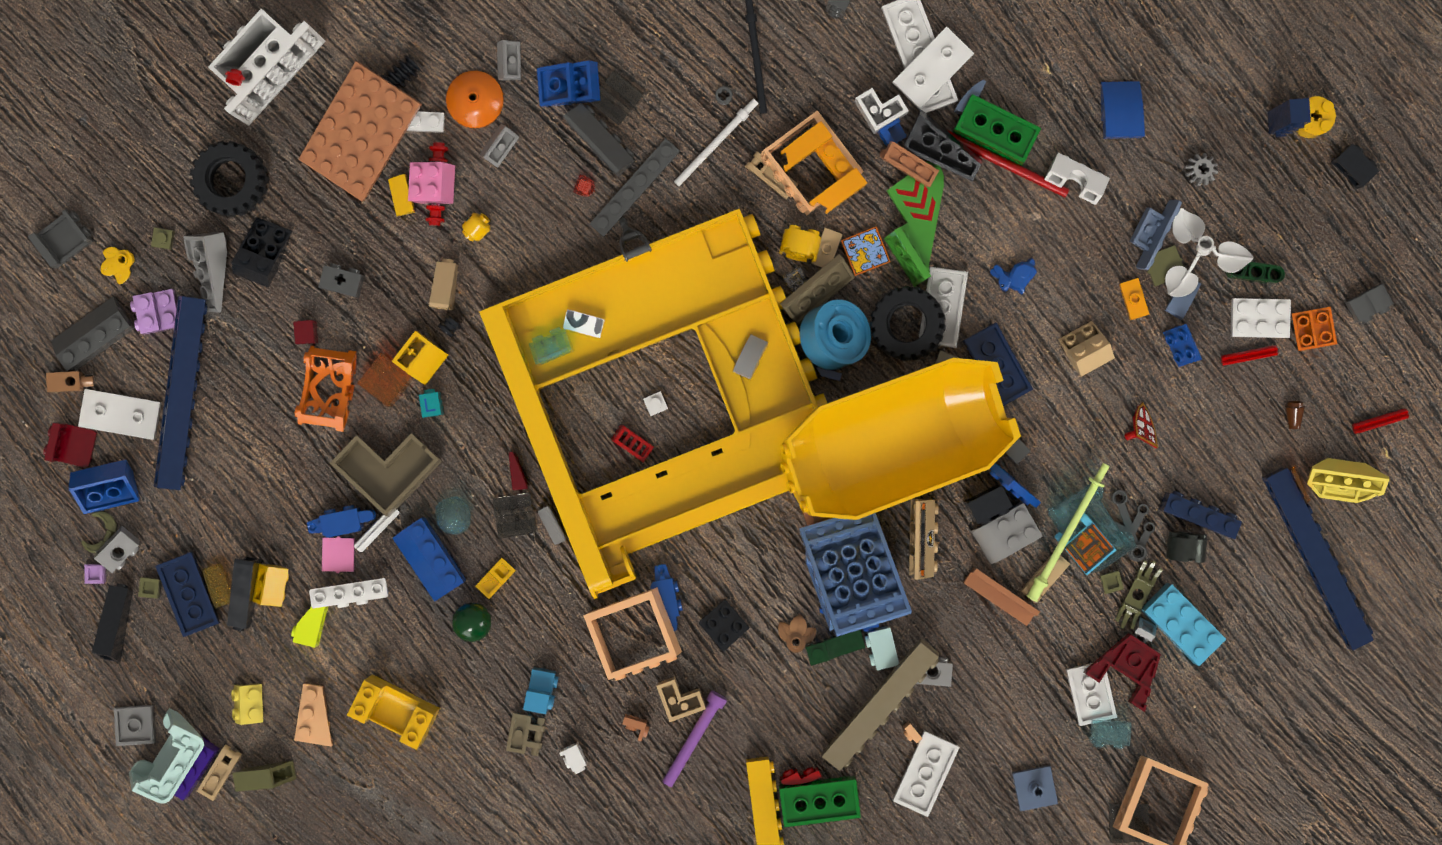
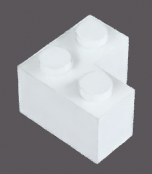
M873 88L856 97L854 101L873 134L894 120L907 115L909 112L900 95L882 104Z

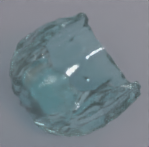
M460 497L447 498L436 505L435 515L439 529L451 535L462 534L468 529L471 523V513L466 502Z

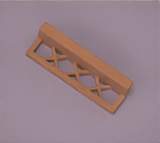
M975 567L971 569L963 581L964 584L1026 626L1034 615L1038 616L1040 613L1033 606Z

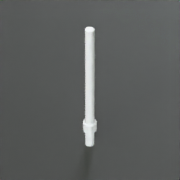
M753 98L743 109L741 108L736 113L737 116L674 182L680 186L742 121L749 117L748 114L759 103Z

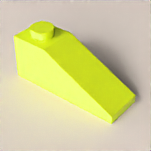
M329 606L314 609L311 607L297 623V626L294 625L291 636L294 637V643L314 648L319 646Z

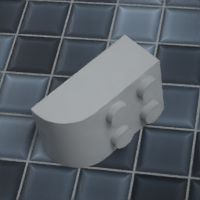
M1017 503L1009 508V513L1000 517L999 515L991 518V522L979 525L971 530L990 564L1012 555L1043 537L1024 503Z

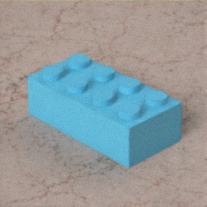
M1166 583L1141 610L1197 666H1200L1226 640L1170 583Z

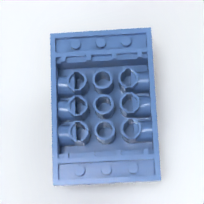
M876 513L858 520L832 518L799 528L806 548L807 568L829 631L834 629L836 637L912 613Z

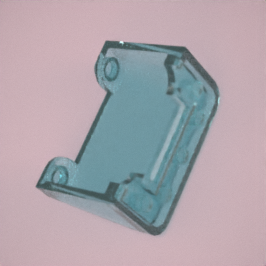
M1091 483L1048 508L1050 518L1062 534H1064ZM1098 487L1084 513L1090 517L1093 523L1115 547L1116 551L1091 573L1102 571L1137 547L1134 543V537L1129 532L1126 533L1118 529L1100 499L1103 498L1104 493L1102 487ZM1081 520L1069 541L1086 527Z

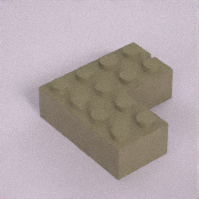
M411 433L386 460L361 437L356 435L330 464L380 512L390 517L442 461Z

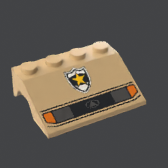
M910 499L909 575H912V578L915 580L934 577V572H937L938 568L937 561H934V553L938 552V542H935V534H938V522H935V515H938V503H935V499Z

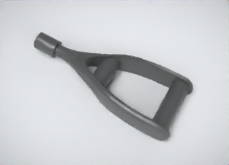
M621 218L619 223L623 228V233L619 244L625 261L628 262L629 259L648 251L651 252L652 249L646 237L640 231L628 227L627 220ZM638 238L645 243V245L625 253L626 242Z

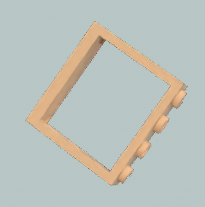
M818 111L765 148L760 154L764 165L771 168L774 172V178L784 185L786 194L790 198L793 197L797 202L796 206L799 211L805 213L806 216L821 206V204L816 202L814 207L809 205L771 155L774 151L811 124L815 126L822 121L833 136L831 139L852 167L857 168L861 175L864 172Z
M657 587L583 615L608 680L613 678L616 681L623 679L630 672L633 675L640 673L647 666L652 669L661 665L660 662L664 660L667 663L672 662L682 652ZM649 600L669 652L616 670L596 619Z
M1141 755L1113 827L1153 845H1169L1128 828L1153 766L1196 784L1173 845H1187L1186 841L1194 829V821L1201 811V803L1208 793L1207 787L1209 784Z

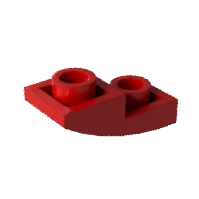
M818 767L807 768L801 776L797 769H789L782 773L783 776L780 777V781L785 785H797L817 780L822 776Z

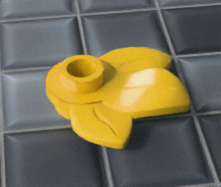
M116 247L106 248L103 251L106 260L101 265V273L106 276L114 275L119 285L125 283L131 275L130 267L134 263V255L128 250H119Z

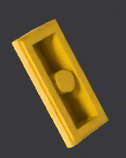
M402 174L388 179L396 216L415 213L414 203L408 201L409 181L407 175Z

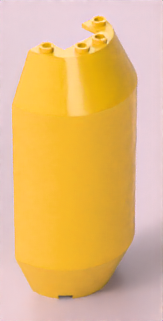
M950 358L816 407L780 446L783 461L780 464L783 474H786L788 480L787 488L790 493L794 494L803 513L806 512L810 516L858 520L990 469L1021 437L1016 419L1006 417L996 383L1003 381L998 362Z

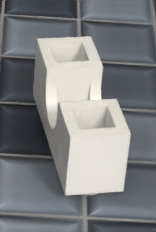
M1058 153L1051 162L1044 180L1062 188L1067 180H1075L1081 187L1078 197L1096 205L1103 196L1110 178L1070 159L1066 155Z

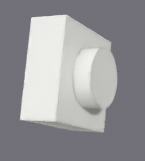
M661 391L643 399L650 416L668 409Z

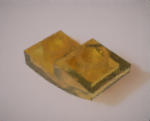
M222 564L202 569L214 607L218 608L229 604L231 591Z

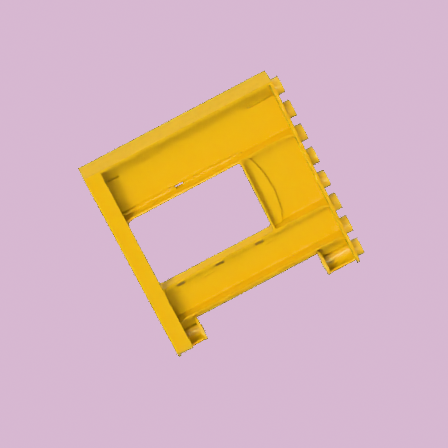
M740 208L650 244L651 252L648 251L629 259L628 262L621 255L479 311L571 546L594 599L598 598L599 593L636 579L628 554L789 491L786 474H783L780 466L783 463L780 446L816 407L827 404L824 394L814 396L808 383L817 379L809 358L803 360L798 358L794 346L801 344L800 332L795 321L785 325L780 310H783L780 303L786 299L781 285L771 289L766 274L775 271L767 250L757 253L752 238L760 236L753 214L743 217ZM567 309L605 319L601 337L597 338L564 329L563 325ZM695 330L734 426V433L585 493L578 492L541 399L540 390L685 331ZM753 335L767 341L768 346L760 358L759 365L752 378L748 379L733 372V369L749 336ZM722 448L723 453L712 457L711 452ZM667 471V475L657 478V473ZM611 492L612 497L602 500L601 495Z

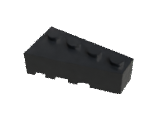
M920 111L903 148L973 182L982 164V159L924 111Z

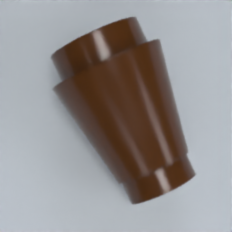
M1287 401L1285 409L1289 429H1301L1305 406H1303L1302 401Z

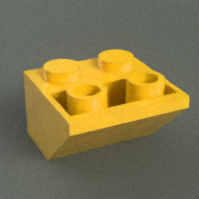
M415 331L392 362L407 374L426 385L449 355L420 332Z

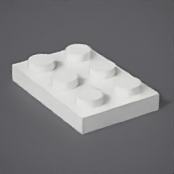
M1232 298L1231 337L1290 338L1291 300Z
M1092 663L1066 669L1079 726L1117 718L1107 672L1100 683L1083 673Z

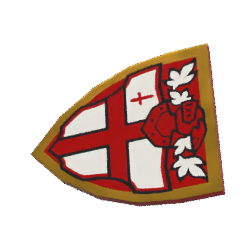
M1142 402L1137 407L1135 416L1132 417L1134 430L1125 433L1124 437L1127 441L1137 437L1157 449L1158 444L1154 424L1146 406Z

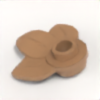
M799 614L792 619L790 625L780 622L778 633L780 638L787 642V648L791 652L799 653L805 648L806 644L811 643L815 639L816 628H807L804 617ZM794 640H799L800 644L798 646H794L792 642Z

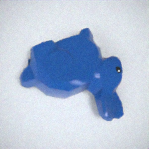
M1030 258L1028 261H1021L1013 265L1009 272H1005L1000 265H994L990 274L998 279V284L1002 291L1006 292L1011 288L1022 295L1025 287L1037 273V269L1034 267L1035 260Z

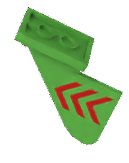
M930 161L926 163L939 170L930 187L924 186L907 175L887 190L888 195L906 221V224L891 232L884 240L914 287L931 277L929 262L944 188V174L941 167Z

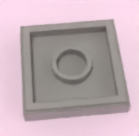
M154 705L114 707L116 746L156 743Z

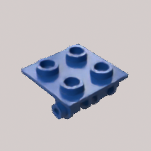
M1187 324L1176 326L1163 332L1178 367L1202 360Z

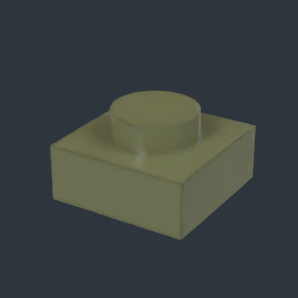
M154 228L151 247L172 250L175 231Z
M1118 570L1099 575L1104 594L1124 589Z
M140 577L138 597L158 599L160 597L161 580Z

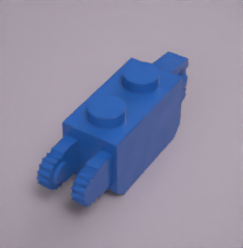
M354 505L343 507V511L336 512L335 509L326 510L324 515L307 522L308 532L322 533L327 538L358 532L364 527V522L372 521L376 518V512L372 509L361 511L360 508H355Z
M666 564L656 565L655 580L650 588H658L675 632L678 627L677 616H680L679 611H683L681 599L677 600L676 592H679L677 580L673 581V577L670 576Z

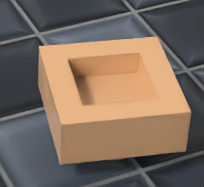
M909 721L903 725L906 730L903 733L910 742L914 740L918 743L922 740L921 735Z

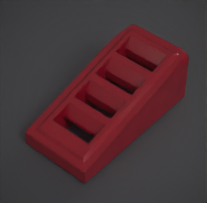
M515 451L509 452L512 490L529 489V484Z

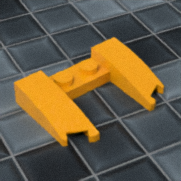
M820 121L784 148L781 154L786 153L788 164L784 165L783 168L787 172L810 154L816 152L837 182L811 200L809 204L813 207L816 202L827 208L825 211L827 214L864 188L867 181L857 168L852 167L831 139L833 137Z

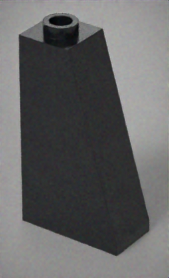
M242 556L234 560L227 626H232L233 630L244 631V629L251 627L255 602L252 601L258 567L259 564H262L263 559Z
M118 583L116 586L109 585L92 649V654L100 659L121 662L133 594L127 585Z

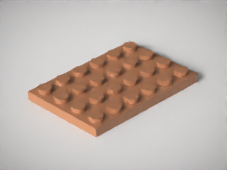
M355 61L298 160L363 202L422 103L360 62Z

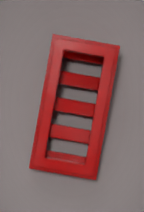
M622 424L611 438V441L643 463L654 448V446ZM624 431L627 432L622 441H618ZM630 436H633V439L631 440L629 445L626 446L625 444L630 438ZM637 440L640 441L635 450H631ZM646 445V448L644 449L642 454L638 455V452L640 451L642 446Z

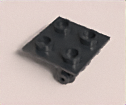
M726 599L699 622V625L722 652L728 649L749 629V626Z

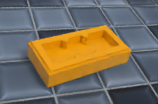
M1139 278L1120 283L1119 286L1129 319L1133 320L1150 315Z

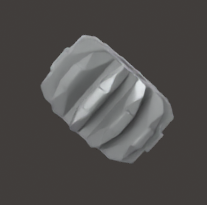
M1204 153L1201 157L1199 154H1196L1194 159H1188L1190 165H1186L1185 169L1190 170V172L1186 173L1185 176L1191 175L1190 183L1196 180V186H1200L1202 183L1206 186L1209 184V181L1215 180L1213 175L1218 174V171L1213 168L1218 166V163H1211L1214 159L1212 156L1207 159V154ZM1202 166V169L1205 170V172H1203L1202 174L1201 170L1198 169V167Z

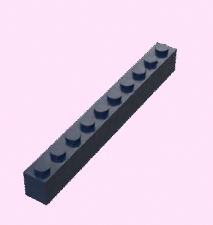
M178 296L153 485L156 488L181 490V486H184L185 483L183 467L187 465L185 452L190 444V437H187L188 429L192 427L190 413L191 410H194L195 399H192L193 391L197 389L195 375L200 368V361H197L198 353L202 351L200 337L205 330V323H202L203 315L207 313L205 299Z
M1282 467L1262 477L1346 647L1355 650L1373 641V631L1369 624L1365 623L1363 619L1365 615L1362 609L1357 607L1354 601L1356 597L1352 590L1348 589L1346 585L1347 579L1342 572L1340 573L1337 567L1339 563L1336 557L1331 555L1329 551L1330 545L1320 533L1322 531L1317 521H1314L1311 515L1313 511L1303 499L1304 493L1300 487H1297L1294 481L1296 478L1292 470Z

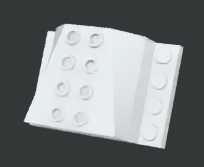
M260 9L246 26L243 25L238 29L237 36L224 45V50L208 68L237 93L236 96L230 97L226 102L227 106L224 109L229 114L249 126L326 42L305 21L298 23L290 35L264 10ZM231 69L240 70L245 77L241 86L227 83L226 71Z

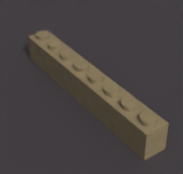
M920 638L823 750L822 757L839 771L843 767L847 768L853 761V755L855 753L859 754L864 749L866 740H871L877 733L876 729L880 725L884 726L890 718L888 715L892 711L896 712L902 704L900 701L905 696L908 698L914 691L913 686L925 679L927 676L926 671L929 668L933 669L938 664L939 652Z

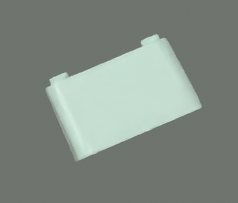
M170 708L163 718V725L168 729L170 736L153 763L147 760L137 761L129 772L132 791L161 804L167 803L172 799L204 747L202 736L180 713Z

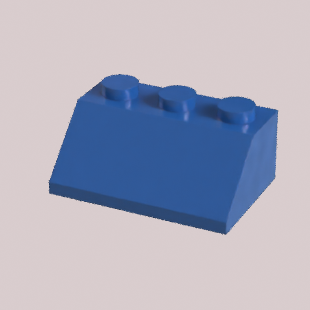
M127 460L70 473L69 491L83 514L140 501L134 472Z

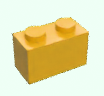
M259 564L252 601L260 605L282 607V602L285 599V586L289 579V569L278 565Z

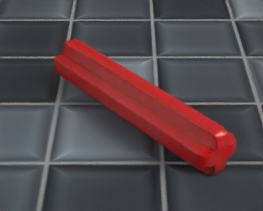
M1276 345L1222 355L1221 363L1224 366L1278 355V348Z
M1407 409L1397 410L1352 424V429L1355 434L1408 419L1409 413Z

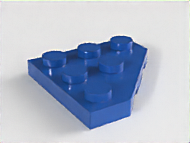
M996 462L990 468L991 471L989 473L1027 506L1031 504L1037 508L1041 503Z

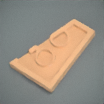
M309 683L303 684L294 741L333 746L324 686Z

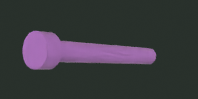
M711 690L706 698L708 701L706 709L701 714L662 781L667 786L672 787L718 708L723 709L727 699L721 694Z

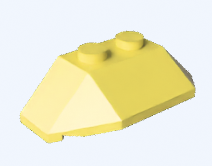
M1327 458L1312 466L1307 479V484L1319 498L1354 503L1369 500L1377 495H1384L1389 482L1388 476L1366 463Z

